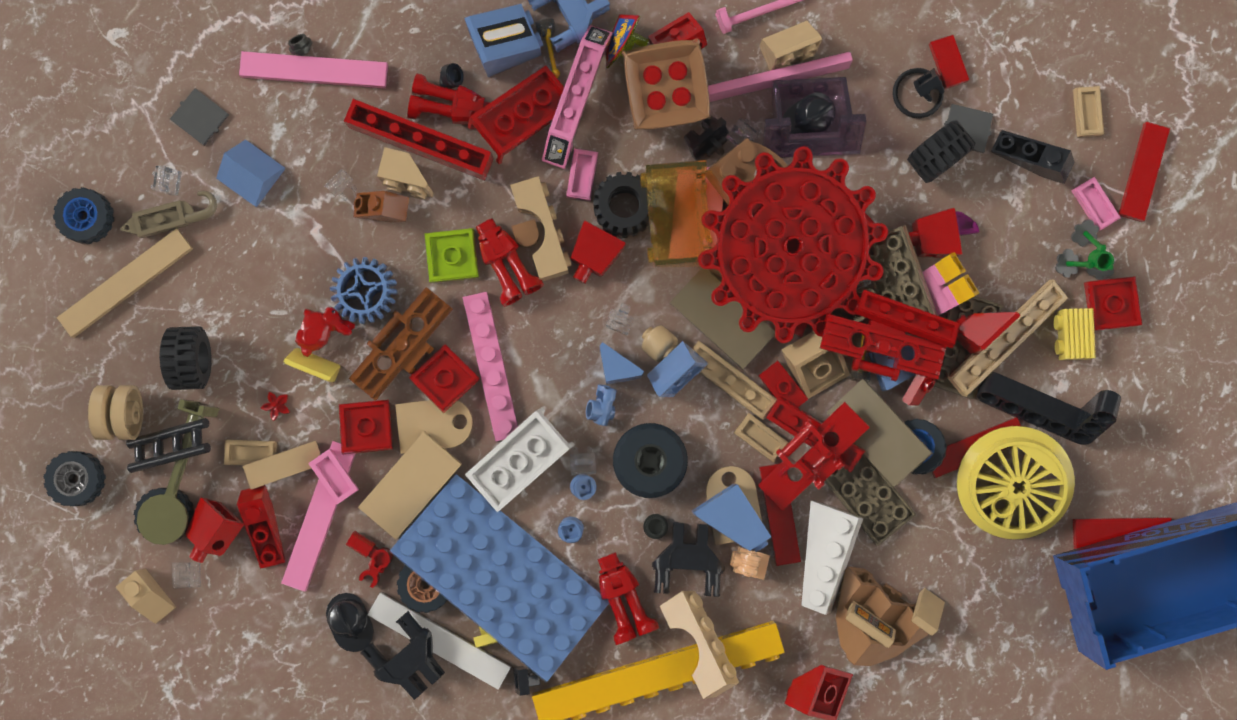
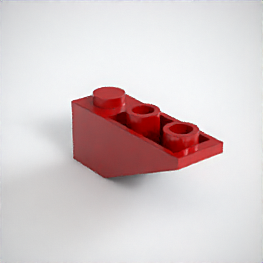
M266 485L254 489L241 490L237 507L260 569L285 563L275 512Z

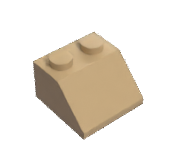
M814 331L781 349L790 371L808 399L850 376L844 356L819 349L822 337L817 336Z

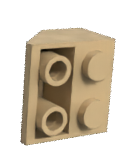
M805 21L763 38L759 47L771 71L792 66L791 64L798 61L804 63L812 60L822 38L812 25Z
M384 147L377 177L387 187V190L397 194H401L402 191L410 192L412 197L418 199H425L426 196L433 198L434 193L411 155L407 152Z

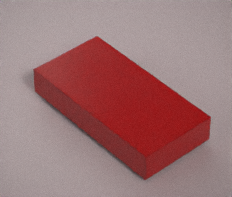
M954 35L929 43L944 90L969 81Z

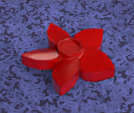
M269 392L267 398L270 403H265L260 407L264 411H270L272 421L277 419L279 412L282 414L290 413L288 407L284 405L288 400L287 394L277 397Z

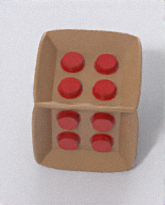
M699 39L665 42L622 51L634 130L684 125L711 117L709 114L710 103L706 71Z

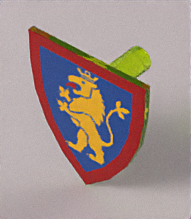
M619 14L606 52V68H609L619 56L624 57L622 51L631 50L634 43L641 47L648 45L649 39L634 32L641 16Z

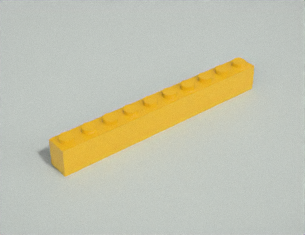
M773 620L718 637L723 643L725 654L734 668L741 666V669H748L755 666L756 661L765 659V662L774 661L780 658L779 654L785 653L777 625ZM696 643L534 692L532 699L538 720H564L567 718L579 720L586 717V713L595 710L596 713H602L610 710V705L620 703V706H625L635 702L634 698L643 695L645 699L659 695L658 691L666 688L669 691H675L683 688V683L692 681L693 684H696L692 674L699 662L698 645Z

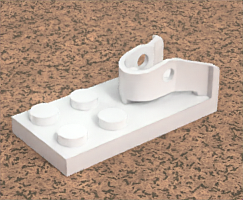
M543 407L529 416L465 474L497 512L575 445L573 442H567L544 416L545 409Z

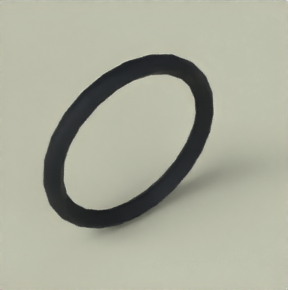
M909 69L903 72L894 83L892 94L894 103L906 116L919 119L933 115L942 104L944 93L941 95L939 92L938 101L931 110L925 113H913L905 109L898 99V87L901 81L910 74H926L929 72L927 69Z

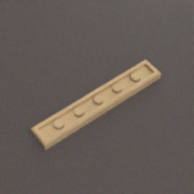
M176 228L59 315L57 319L70 337L75 338L192 251V246L180 230Z
M1048 280L1016 311L1021 316L985 350L971 354L948 377L962 396L967 397L1068 299L1055 280Z

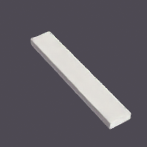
M379 593L367 614L368 616L411 639L400 625L396 623L401 616L409 611L422 628L425 627L431 631L433 653L499 690L511 668L510 665L486 651L476 648L472 643L409 609L386 594Z

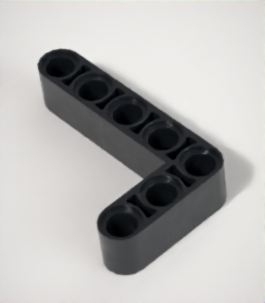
M991 372L980 383L977 393V399L982 403L1081 445L1092 443L1116 422L1121 404V396L1111 390H1103L1098 392L1080 409L996 372Z

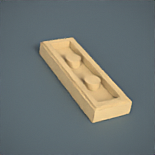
M313 441L243 465V469L250 489H254L311 469L308 463L321 454L317 442Z

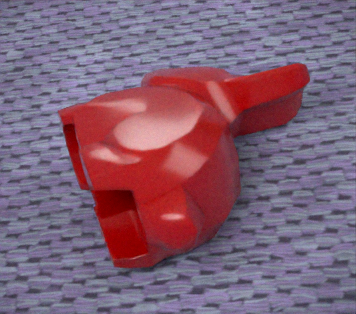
M328 306L324 313L305 309L303 313L305 317L301 328L297 332L295 342L301 347L303 356L309 357L313 351L320 350L328 344L332 331L349 336L355 328V324L342 320L340 313L334 307Z

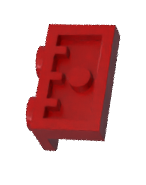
M690 12L648 36L651 45L680 40H694L697 38L700 40L699 45L701 49L707 46L704 29Z

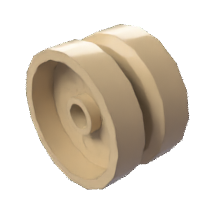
M97 385L93 389L88 406V420L90 431L96 440H113L115 437L118 440H135L139 436L143 422V402L137 386L120 385L116 389L111 385Z

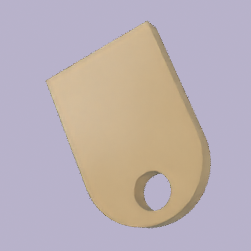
M430 400L395 404L400 454H405L424 431L445 449L460 446L471 435L473 417L467 406L460 401L453 404L444 414ZM457 415H464L467 419V425L463 429H457L454 426L453 421Z
M729 466L723 467L711 475L706 485L707 500L728 487L722 483V475L725 472H732L736 478L734 484L739 485L762 521L756 486L749 473L741 468ZM712 527L715 545L734 542Z

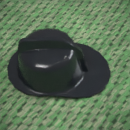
M823 93L807 95L785 111L781 121L784 135L796 143H804L813 139L828 129L835 118L834 103Z
M351 593L338 594L332 598L327 605L326 617L338 645L346 651L358 652L365 649L371 643L374 629L363 602L359 597Z

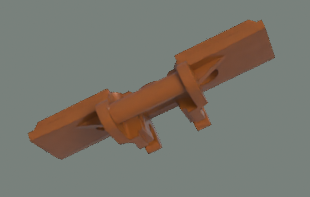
M426 287L403 315L395 310L392 313L394 316L372 341L369 340L367 342V345L373 350L349 379L376 401L402 369L412 375L417 370L414 366L426 352L431 354L434 348L426 341L453 309ZM414 318H421L424 321V327L421 331L415 332L412 330L411 322ZM403 322L405 328L389 347L383 351L380 346L396 327ZM389 356L392 361L390 368L381 370L378 366V360L381 357Z

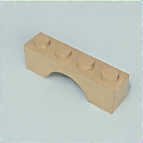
M539 176L511 184L519 213L530 214L536 217L545 229L544 241L539 250L532 255L539 279L546 281L569 274L567 267L572 265L568 252L563 253L560 246L561 243H564L560 228L555 230L553 220H556L557 217L553 205L548 206L545 198L550 196L546 182L541 183Z
M681 591L660 605L670 629H684L697 642L699 662L692 676L702 698L717 697L739 684L736 670L729 662L725 654V647L718 639L714 631V624L707 616L703 608V601L696 591Z

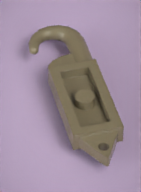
M198 191V196L208 198V208L194 212L189 203L178 200L132 213V217L120 230L135 234L139 238H144L188 226V224L212 217L217 209V200L208 191Z

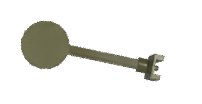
M180 399L177 409L189 414L186 421L188 423L203 419L204 417H217L219 408L200 405L201 402ZM191 432L184 434L183 449L192 447ZM189 458L175 461L165 494L150 497L142 504L138 511L137 525L139 532L146 540L153 544L166 545L175 542L183 536L188 526L189 516L187 509L176 496Z

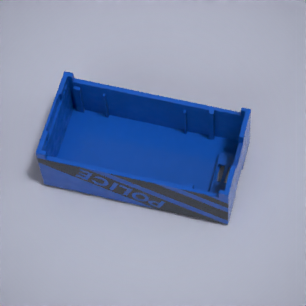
M1237 502L1053 555L1061 588L1066 591L1072 614L1070 622L1078 651L1105 670L1115 668V663L1237 628Z

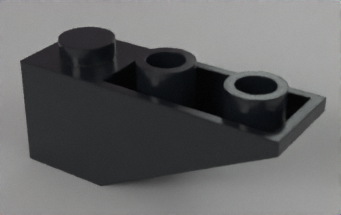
M1001 130L991 150L993 154L1036 175L1065 184L1075 163L1071 150Z

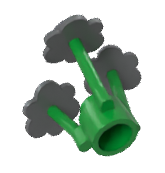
M1090 219L1084 220L1082 224L1075 225V232L1071 235L1072 241L1082 247L1089 243L1097 248L1089 254L1088 261L1080 262L1079 257L1074 255L1071 249H1065L1063 254L1057 256L1056 272L1068 278L1071 274H1076L1079 267H1086L1087 273L1092 276L1095 275V278L1098 280H1102L1104 276H1112L1114 274V257L1110 252L1106 251V245L1101 244L1097 240L1096 233L1099 231V227L1094 225V222Z

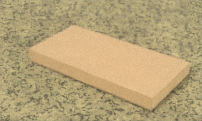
M424 431L358 508L396 540L462 463Z

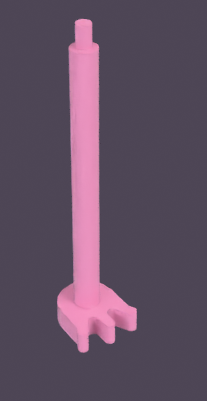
M777 0L732 17H728L726 7L716 10L715 16L722 33L726 34L732 31V25L803 0Z

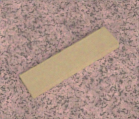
M698 341L692 349L708 363L699 373L763 420L777 399Z

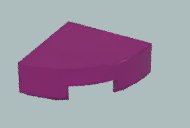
M956 211L960 236L978 234L980 232L975 221L963 212Z

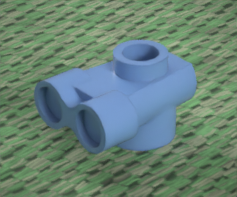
M598 384L596 400H589L587 403L586 418L593 420L598 425L608 426L609 420H613L615 416L613 401H615L617 390L607 385Z

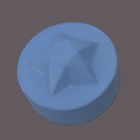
M579 474L571 481V493L580 500L590 499L596 492V482L587 474Z
M576 517L564 518L558 527L559 537L567 543L579 541L584 532L583 523Z

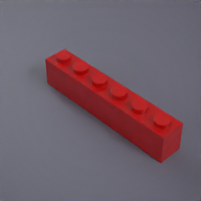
M352 99L344 119L349 129L484 181L494 160L492 152L356 99Z

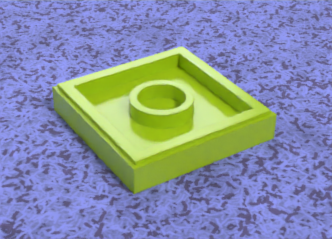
M474 228L424 233L430 283L479 278Z

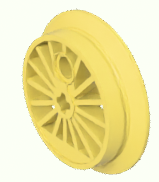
M1024 426L999 428L979 438L965 453L957 474L958 497L967 516L985 532L1005 539L1030 538L1053 527L1070 506L1075 487L1074 470L1067 453L1061 445L1049 435ZM1011 446L1013 470L1001 449ZM1017 447L1025 452L1020 468ZM997 453L1007 473L988 460V458ZM1030 459H1034L1035 461L1028 468ZM985 463L1003 478L979 471ZM1040 466H1043V467H1044L1042 470L1036 472V470H1037ZM1050 473L1057 477L1055 479L1039 480ZM980 478L998 483L999 485L976 487V480ZM1017 482L1021 483L1022 486L1018 488L1014 487L1013 484ZM1060 485L1059 494L1037 488ZM991 493L987 499L978 503L976 494ZM1034 494L1056 499V502L1051 508ZM1027 497L1035 501L1048 513L1039 519ZM1001 499L1007 500V504L1003 509L995 508L997 501ZM1023 501L1035 522L1025 525ZM989 506L992 512L987 515L982 509ZM1016 507L1019 526L1010 525ZM997 517L1004 518L1003 524L995 521Z

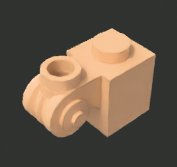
M738 546V550L732 552L730 565L735 573L764 580L770 555L759 551L755 552V550L749 551Z

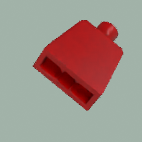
M955 208L919 218L912 223L913 232L908 233L912 245L916 248L917 257L944 258L954 252L957 257L963 254Z
M584 220L571 255V261L579 265L573 278L586 284L591 273L602 277L623 252L626 243Z
M201 497L186 531V537L195 545L189 557L196 562L203 563L207 554L223 555L244 524L221 502Z

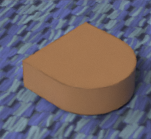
M535 219L511 226L515 240L520 246L529 248L538 242L539 231Z

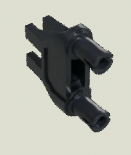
M673 522L672 543L652 562L653 570H656L654 593H661V583H663V594H669L670 572L673 569L702 570L703 573H706L704 596H711L713 586V596L720 597L721 574L725 571V566L708 546V524H697L696 544L683 543L684 523Z
M407 611L396 621L411 638L409 640L410 643L390 660L389 658L386 659L372 642L360 654L375 669L373 671L374 676L378 680L401 685L415 700L428 688L417 675V670L432 685L445 672L433 658L431 631L428 628H422L410 612Z

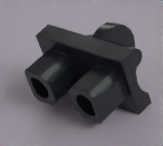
M710 115V118L704 119L701 123L702 128L705 130L701 135L691 130L684 136L690 153L696 161L705 154L710 157L714 152L719 156L725 153L722 145L728 141L726 136L729 134V130L726 127V121L722 117L716 119Z

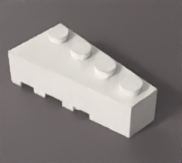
M811 501L801 606L824 615L831 613L863 521L862 517L818 501Z

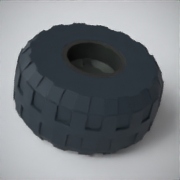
M644 423L632 427L621 436L614 449L613 468L617 479L626 490L639 497L657 498L669 494L679 486L687 471L688 456L683 441L673 430L661 424Z

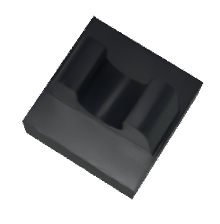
M935 68L913 82L920 97L923 96L928 102L933 101L930 94L931 90L937 89L941 95L945 92L941 78Z
M524 666L513 667L515 693L519 696L529 695L530 686L541 684L540 677L534 672L528 673V669Z

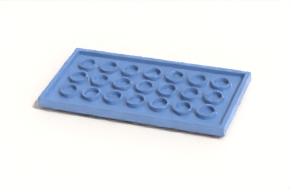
M457 474L390 550L402 563L545 682L551 678L609 604L608 599L603 600L601 594L502 511L497 512L479 492Z

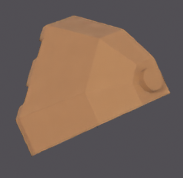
M848 566L844 573L836 622L840 646L846 653L847 659L853 665L873 666L889 660L928 635L927 632L911 621L916 603L909 604L901 599L902 593L887 583L884 586L877 583L873 578V574L866 569ZM853 601L896 630L894 642L889 648L846 620L848 608Z

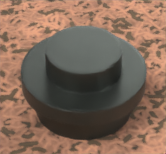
M298 34L289 40V51L292 55L303 56L310 51L313 42L305 34Z
M660 514L649 515L643 524L644 532L652 539L662 538L668 531V522Z

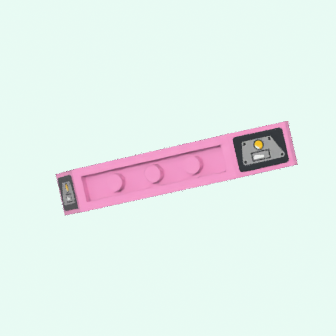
M590 25L581 39L548 132L542 162L562 169L566 168L573 148L572 142L602 57L606 55L613 32Z

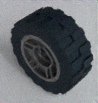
M67 451V453L58 454L59 456L54 457L51 463L47 465L46 473L43 476L45 483L43 484L47 490L46 493L53 498L54 502L70 507L83 506L93 502L102 493L101 490L105 486L104 480L106 479L105 469L100 464L99 459L94 458L92 454L81 451ZM77 475L78 481L72 482L71 479Z

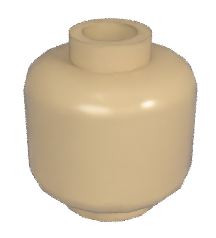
M662 325L655 328L649 327L642 335V339H644L642 350L656 362H661L678 344L677 337Z

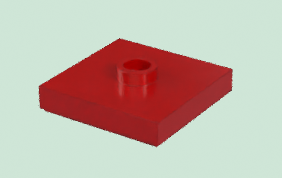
M1136 276L1084 282L1087 308H1093L1094 331L1142 325Z
M446 344L409 377L410 381L443 414L480 380Z
M389 399L339 404L341 453L343 455L393 450Z

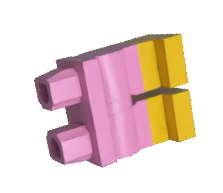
M955 252L922 272L938 316L979 294L968 274L950 285L944 286L947 282L966 272Z

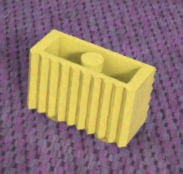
M1093 308L1062 309L1057 311V315L1054 317V328L1058 330V340L1055 341V353L1059 355V360H1090L1096 358Z

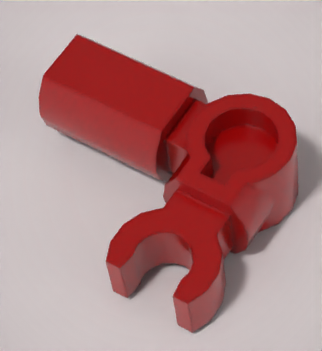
M354 531L348 539L346 546L366 558H371L368 564L370 568L360 574L359 580L362 581L366 575H371L373 582L370 587L373 588L380 580L379 573H383L392 562L393 554L390 552V549L386 547L378 548L376 543Z

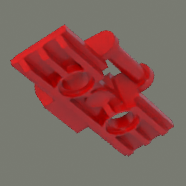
M828 314L819 349L853 357L852 370L854 371L858 369L890 377L892 381L896 382L900 370L938 380L946 346L906 335L905 331L869 319L868 324ZM855 333H860L864 336L862 347H856L852 344V336ZM904 346H909L914 350L915 355L912 360H905L901 356V350ZM864 352L888 356L889 359L894 360L893 368L862 360Z
M846 402L838 407L818 428L808 420L805 423L806 427L782 450L779 448L776 451V454L783 461L758 486L782 511L812 482L820 490L825 485L824 481L837 469L841 470L845 466V463L839 456L870 428ZM828 432L837 433L839 436L838 444L835 446L827 445L824 440L825 434ZM814 434L819 441L797 462L790 458V455ZM790 468H798L803 474L802 478L798 481L792 480L788 475Z

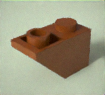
M389 191L357 193L354 201L353 217L391 223L406 222L409 197Z

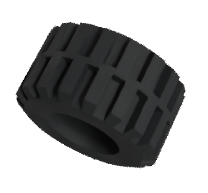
M954 120L943 126L919 145L909 155L907 161L923 181L929 183L973 150L976 143L958 120Z
M617 172L616 176L612 177L609 175L606 177L605 182L602 181L599 184V189L594 194V214L598 224L603 227L605 232L608 233L609 231L615 237L617 235L622 236V238H628L629 235L634 237L638 235V232L645 231L648 224L650 225L656 205L654 191L650 189V184L647 181L644 182L640 175L637 174L635 177L632 176V172H627L626 175ZM620 193L632 194L639 201V209L631 217H618L610 209L611 199Z
M201 326L167 328L161 340L159 353L160 369L165 384L171 390L204 389L208 383L212 366L211 347L205 330Z

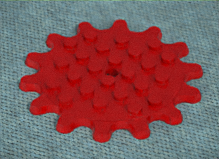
M805 146L795 150L793 160L787 167H779L772 155L767 152L758 154L755 158L756 176L750 182L741 181L735 175L726 176L722 181V189L729 197L728 207L723 211L708 210L703 213L701 218L702 225L712 230L717 236L716 245L709 250L702 251L698 256V264L701 268L716 269L722 276L721 284L712 291V302L717 306H724L732 301L740 303L743 312L739 320V327L744 332L754 331L762 321H771L775 326V337L780 343L790 342L793 339L796 326L801 323L810 324L814 333L822 337L828 314H831L837 308H842L848 313L856 315L860 297L856 292L857 285L862 280H879L884 272L882 265L873 261L869 256L870 247L876 242L885 240L888 235L886 225L870 223L865 217L866 208L876 198L875 190L870 186H863L855 191L848 189L845 185V177L849 171V165L844 159H835L826 170L820 171L816 169L812 162V151ZM795 238L799 246L795 252L790 253L787 250V241Z

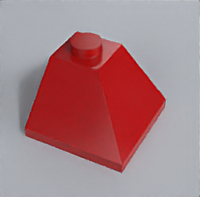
M1018 312L974 313L967 317L962 315L955 321L960 323L956 340L970 355L983 351L1021 315Z
M820 665L793 679L787 691L784 704L808 716L825 720H837L853 674Z

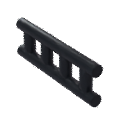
M203 418L138 436L135 440H127L126 445L129 449L134 448L135 462L129 463L127 470L130 473L209 453L211 451L210 444L202 443V429L209 427V420ZM191 432L192 447L183 449L182 435ZM172 438L173 452L164 454L163 440ZM153 443L154 457L145 459V445Z

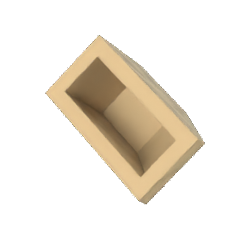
M147 569L134 571L116 586V589L133 609L155 624L176 608Z

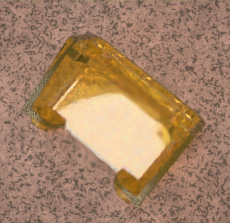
M706 160L645 165V173H640L641 188H646L651 248H647L648 263H653L654 267H700L698 264L699 254L712 248L709 247L713 242L710 230L705 228L701 222L703 213L708 211L707 183H705V174H707Z

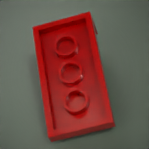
M545 65L471 115L468 128L481 134L496 152V162L501 164L505 154L552 123L564 86Z

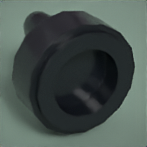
M446 64L441 68L439 81L441 87L451 89L462 85L464 74L458 64Z

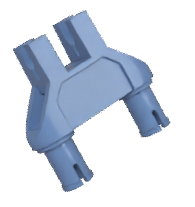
M528 0L530 6L532 5L533 11L551 1L556 2L567 21L569 29L550 38L557 53L575 42L580 44L593 19L610 10L608 0H595L587 4L586 0Z

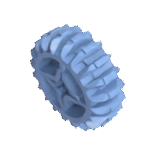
M363 257L360 264L359 260L354 258V266L345 262L344 266L347 270L343 271L338 268L337 273L341 275L340 278L332 277V281L337 283V286L330 287V291L337 293L331 297L333 302H338L334 308L338 311L343 309L341 316L346 318L350 315L351 322H355L359 316V323L365 324L366 317H368L370 323H374L375 314L380 319H383L384 315L381 311L383 309L388 313L391 311L386 306L388 302L391 304L396 303V300L390 298V295L398 294L396 289L390 288L395 286L397 281L395 279L388 280L392 277L393 273L390 270L385 272L387 266L384 263L378 266V260L373 259L369 264L368 258ZM363 272L377 274L382 282H367ZM354 276L355 284L345 292L348 281ZM363 285L369 288L365 297L359 293V289L362 290L361 287ZM383 289L380 300L372 307L373 296ZM347 299H360L365 310L353 309L347 302Z

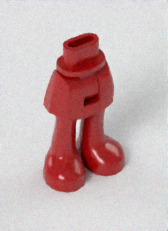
M416 73L412 85L413 95H410L407 118L414 120L421 113H432L451 118L452 124H468L470 116L490 102L485 101V97L464 86L459 85L457 90L448 89L427 81L426 76ZM428 95L453 102L452 105H448L427 100L419 96Z
M493 218L476 226L480 235L478 239L480 241L479 246L485 265L492 266L501 283L502 293L500 301L503 307L510 306L522 298L519 288L514 283L503 263L504 260L507 259L525 295L532 294L544 286L543 281L538 276H533L526 270L516 252L519 245L505 230H502L501 226L496 225Z
M615 552L597 559L601 568L599 571L601 574L599 575L601 597L603 600L608 599L617 622L618 629L613 636L615 645L625 643L637 637L620 598L625 595L632 612L639 636L659 629L660 626L657 620L648 617L640 603L635 589L639 586L637 579L629 568L619 561L617 553Z

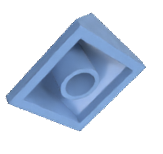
M245 139L224 153L216 179L257 207L286 168Z
M682 341L647 376L659 397H674L708 363Z
M601 343L600 353L606 385L641 379L644 374L642 369L605 343Z

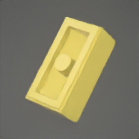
M295 348L283 361L285 362L284 364L332 383L335 382L341 368L339 364L311 354L309 357L303 356L300 348Z

